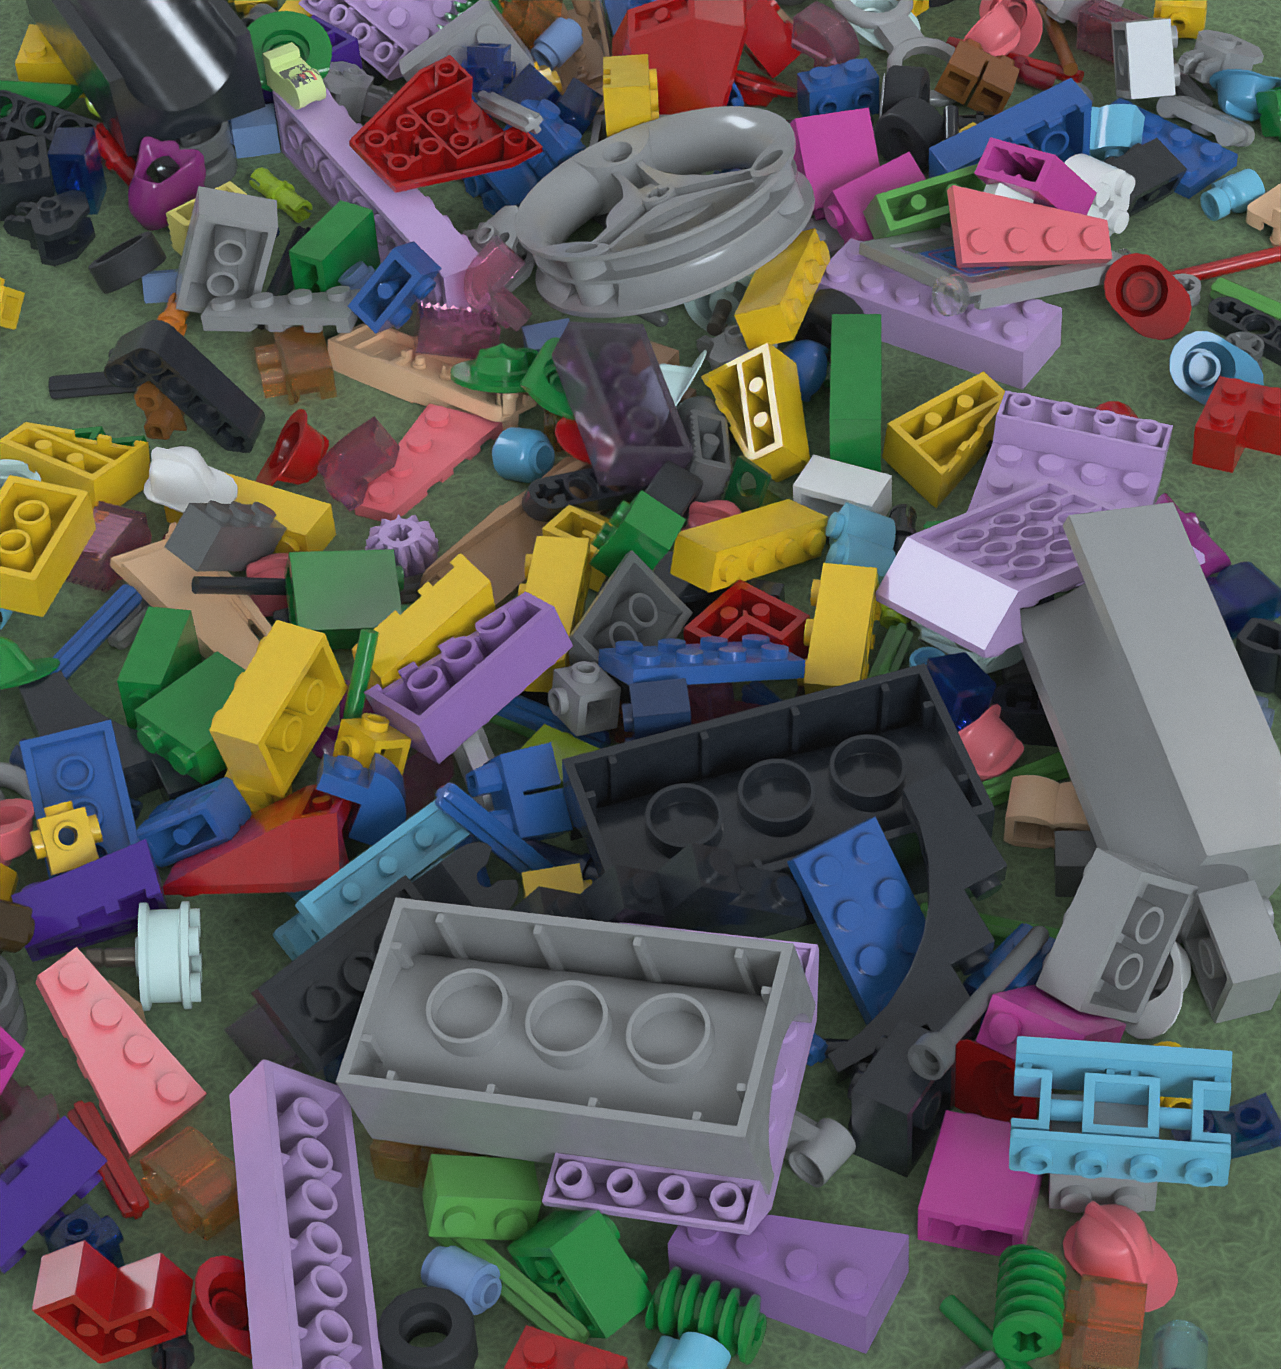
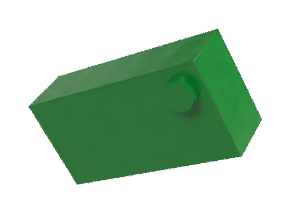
M832 314L831 363H827V374L824 380V388H830V459L881 472V314Z

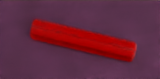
M82 1100L74 1103V1108L67 1113V1118L108 1160L97 1171L103 1177V1184L123 1218L133 1217L135 1220L141 1218L143 1212L149 1208V1199L94 1103H84Z

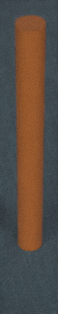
M1036 3L1064 73L1068 76L1076 74L1078 66L1059 22L1047 15L1046 11L1048 8L1045 5Z

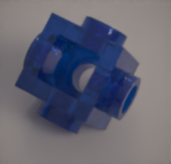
M474 42L467 46V59L462 60L461 66L473 77L472 92H477L478 94L484 90L488 93L494 92L500 95L510 90L511 84L516 82L517 75L516 62L511 61V44Z
M87 1203L71 1214L61 1217L53 1226L43 1232L49 1253L85 1240L117 1268L125 1266L119 1245L124 1241L119 1227L108 1215L101 1218Z

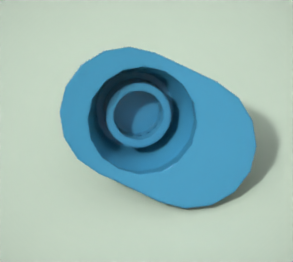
M1227 69L1211 75L1209 84L1217 90L1218 105L1224 113L1243 121L1252 122L1261 117V114L1258 112L1255 95L1257 92L1281 86V78L1265 76L1249 70Z
M1195 331L1183 336L1173 347L1169 358V372L1174 384L1185 394L1203 405H1206L1219 376L1237 378L1245 382L1264 386L1263 373L1257 361L1240 348L1208 331Z

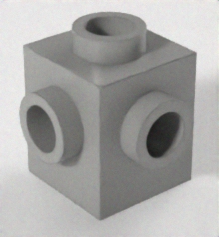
M581 661L573 664V666L554 669L553 685L548 694V702L552 713L575 736L617 728L621 687L595 661Z

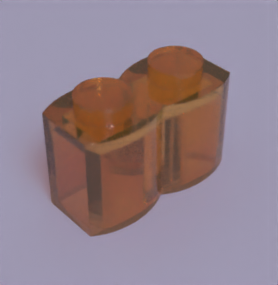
M186 1127L140 1160L144 1174L140 1183L144 1192L156 1205L164 1201L171 1208L174 1220L185 1233L190 1234L195 1231L201 1238L208 1241L240 1217L235 1163L223 1154H220L213 1144L194 1127Z
M1082 1274L1080 1291L1069 1289L1065 1322L1074 1323L1075 1331L1074 1337L1063 1335L1059 1369H1138L1148 1284Z

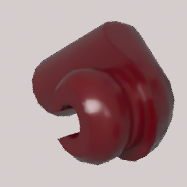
M1023 56L1012 58L1014 66L1020 69L1016 79L1017 83L1043 91L1053 87L1056 75L1029 66V61Z

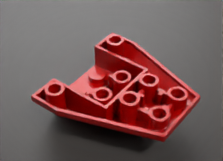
M656 0L629 9L612 39V56L648 54L649 69H656L659 115H673L691 110L727 106L748 33L746 0Z
M451 55L420 69L349 140V146L395 193L513 168L541 153L543 148L529 132L525 133L515 127L503 131L472 100L473 77Z
M317 784L305 786L252 814L246 823L239 827L240 830L230 841L176 862L162 886L164 895L193 897L200 894L280 893L310 890L311 892L349 864L344 839H349L348 817L354 802L317 790Z

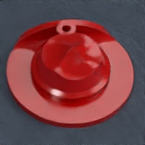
M736 71L734 83L743 96L745 107L766 108L778 95L796 98L798 92L796 89L782 82L757 73Z

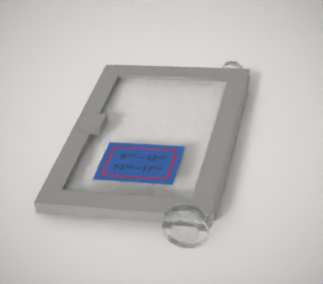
M951 222L941 223L940 228L860 242L859 246L860 255L932 287L934 306L940 314L947 317L962 314L969 304H974V308L982 310L1103 285L1106 273L1113 262L1124 255L1131 254L1125 248L1112 251L1113 259L1107 263L957 268Z

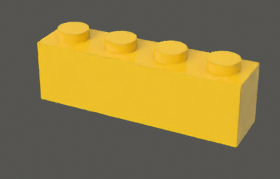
M815 228L802 231L786 249L755 271L734 314L748 350L756 349L767 342L773 345L794 340L826 267L830 262L828 247L824 241H820Z
M226 473L237 484L236 502L241 504L259 502L266 505L276 513L274 519L287 528L273 553L289 554V552L323 551L336 536L331 504ZM164 506L167 522H176L178 524L183 513Z
M786 499L681 531L675 539L670 574L711 593L732 586L738 580L747 581L820 557L826 543L825 532L828 516L795 501Z
M537 536L533 554H526L524 572L527 583H520L518 589V596L528 592L554 606L568 636H570L584 615L592 575V566L589 565L591 560L589 538ZM567 651L554 665L544 671L524 691L549 692L553 685L554 669L570 666L569 652Z

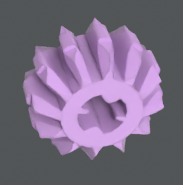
M398 514L397 518L391 521L381 519L380 526L370 528V535L366 540L367 546H365V550L394 549L396 566L403 567L404 577L424 573L438 558L437 552H439L438 539L435 538V532L430 527L429 521L419 522L416 515H412L408 519H402Z

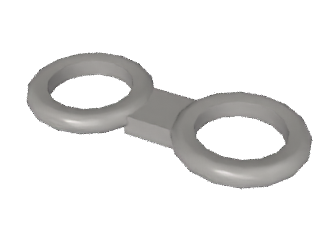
M831 0L836 11L847 21L861 28L874 29V35L889 54L887 58V71L893 65L902 66L905 59L917 54L934 55L948 64L956 49L942 40L923 36L908 16L913 9V0H898V5L895 8L882 13L867 12L856 7L850 0ZM930 90L929 104L934 108L952 105L957 102L937 91Z

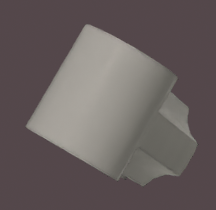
M795 1110L784 1158L788 1160L791 1169L800 1179L814 1187H821L855 1152L856 1145L848 1130L837 1121L823 1118L817 1123Z

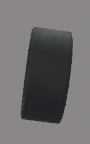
M147 231L109 250L93 261L88 269L101 291L108 294L145 276L162 264L167 256L154 234Z

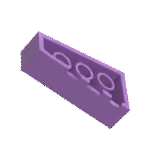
M524 592L476 622L475 627L477 631L471 635L448 639L438 646L441 653L419 667L413 661L398 671L400 679L384 689L379 684H376L365 691L364 694L375 714L386 717L390 721V726L412 739L410 747L440 764L573 647L554 606L528 592Z
M768 1214L751 1235L678 1225L667 1243L669 1269L671 1271L674 1266L681 1267L682 1285H686L694 1273H698L702 1276V1292L707 1291L712 1281L718 1280L721 1282L722 1299H726L734 1287L741 1289L740 1305L746 1306L752 1295L758 1294L761 1296L760 1312L764 1313L767 1317L865 1354L869 1350L909 1272L908 1234Z

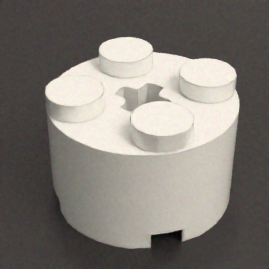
M1076 154L1067 159L1064 163L1097 192L1087 216L1107 220L1109 237L1113 233H1122L1129 222L1127 210L1130 194L1135 187V178L1124 170L1086 154Z

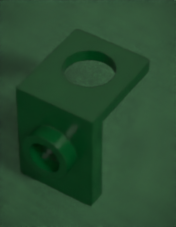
M745 456L737 457L723 500L734 503L742 513L783 501V499L768 490L771 474ZM749 472L753 475L756 481V488L742 489L741 479L744 473Z

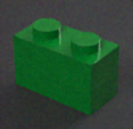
M641 490L630 504L624 500L620 503L609 520L612 526L605 522L591 542V545L597 549L589 565L610 578L624 556L632 550L653 570L672 547L686 519Z

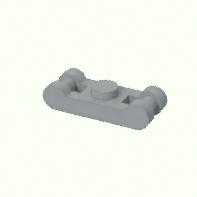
M1169 95L1162 96L1157 102V112L1161 117L1182 118L1192 123L1191 129L1207 136L1215 134L1216 141L1221 146L1247 147L1254 141L1255 133L1250 125L1192 97Z

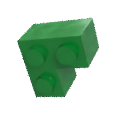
M554 1210L506 1247L521 1272L544 1292H554L558 1295L566 1310L588 1329L590 1334L588 1338L607 1339L646 1308L652 1298V1294L646 1286L648 1278L645 1271L634 1259L627 1256L618 1241L620 1233L617 1226L606 1214H601L599 1210Z

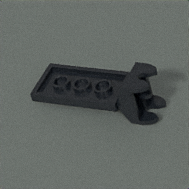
M483 842L466 844L421 872L411 881L404 875L251 992L312 1075L319 1072L347 1049L395 898L509 910L518 895L516 880H498L490 887H483L477 880L478 871L488 863L492 849L490 845Z

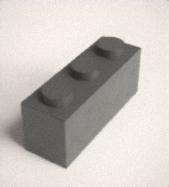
M210 500L209 503H189L167 541L165 548L196 572L246 571L248 564L256 562L261 557L274 552L287 528L274 519L276 513L271 508L259 502L241 504L232 501L231 504H221Z

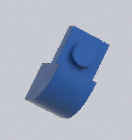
M375 753L370 767L367 769L360 762L348 756L339 755L335 758L327 754L323 755L317 769L316 789L354 802L348 817V838L373 846L405 822V783L401 773L391 761Z

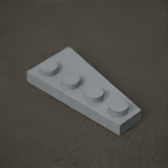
M336 286L328 289L326 292L312 293L309 289H299L283 296H273L272 293L262 292L254 294L247 299H235L229 295L220 296L209 302L202 313L203 330L249 332L257 328L258 324H264L265 329L269 332H284L287 328L294 325H303L304 332L320 333L323 330L322 326L336 325L337 333H351L358 316L348 305L361 289L350 290L348 286Z

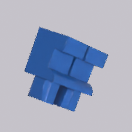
M551 742L500 754L484 763L483 766L465 775L468 791L472 798L491 794L494 811L490 813L522 840L538 839V841L553 839L573 830L563 788L548 791L561 784Z

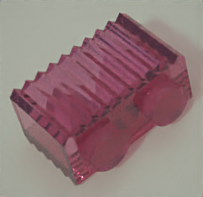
M1090 0L1078 9L1077 49H1082L1083 52L1088 51L1089 54L1095 57L1112 61V64H1114L1111 22L1150 18L1106 0Z
M422 301L417 306L413 340L416 353L476 359L480 349L495 347L499 344L501 328L494 309L490 312L486 308L480 311L478 307L475 310H472L471 307L464 309L463 306L457 309L455 305L449 308L447 304L441 307L439 303L433 306L431 302L425 305Z
M99 501L98 507L95 506L93 511L96 530L65 581L107 593L117 580H123L110 567L111 557L149 545L152 535L148 527L146 513Z

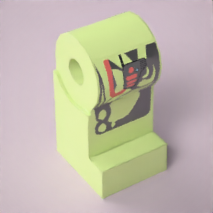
M291 42L262 53L267 85L294 109H301L311 102L321 101L326 98V88L323 79L316 69H311L300 58L299 48Z

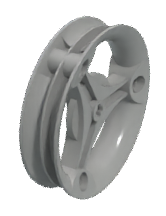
M724 106L691 110L658 118L621 131L589 146L560 164L541 179L526 195L517 210L514 220V228L519 242L526 250L533 254L538 266L536 286L544 302L562 313L579 317L617 318L634 316L671 308L711 294L746 277L771 261L802 232L811 218L815 205L813 188L809 180L797 171V165L793 159L796 151V138L791 125L776 113L754 107ZM748 168L721 174L698 175V173L722 169ZM609 213L606 219L607 228L592 242L565 243L587 221L595 216Z

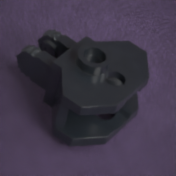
M70 190L50 198L42 197L37 203L22 201L16 206L15 214L7 216L3 225L10 236L28 240L31 249L38 250L42 264L54 267L77 259L96 237L91 218L87 217L90 213V207L86 194L76 190ZM70 241H79L76 244H69Z

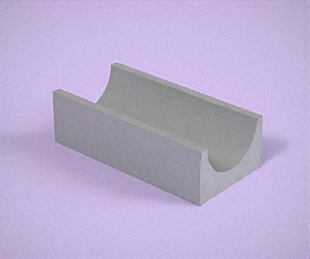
M1174 503L1068 515L1063 524V529L1085 583L1053 601L1020 610L1023 642L1019 644V647L1097 848L1155 863L1199 887L1175 939L1176 942L1183 943L1180 936L1197 894L1255 880L1260 895L1266 896L1269 899L1280 885L1281 754Z
M395 898L336 1083L372 1139L549 1164L553 1163L555 1153L743 1178L760 1181L765 1194L770 1195L774 1173L769 1151V1113L777 1060L784 1037L792 1021L812 1023L816 1004L794 943Z

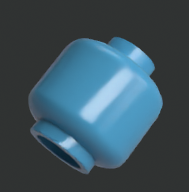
M520 427L507 428L501 432L492 448L494 468L498 475L506 480L532 483V481L542 478L549 472L554 464L555 453L547 435L539 430Z

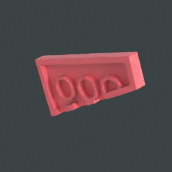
M952 185L947 190L957 268L1107 263L1113 259L1108 222L1105 219Z
M429 403L354 502L355 515L381 521V519L395 520L398 514L402 517L428 495L427 490L439 481L442 483L454 474L453 468L464 459L471 460L481 452L480 446L488 439L495 440L503 431L502 422H494L475 414Z
M77 947L37 976L36 985L63 1037L68 1039L77 1057L76 1062L84 1078H88L100 1101L99 1107L107 1123H111L120 1140L119 1146L127 1160L205 1099L207 1093Z

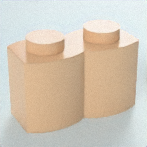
M1038 775L1012 777L1005 817V842L1014 846L1029 848H1054L1055 831H1091L1072 781L1058 783Z

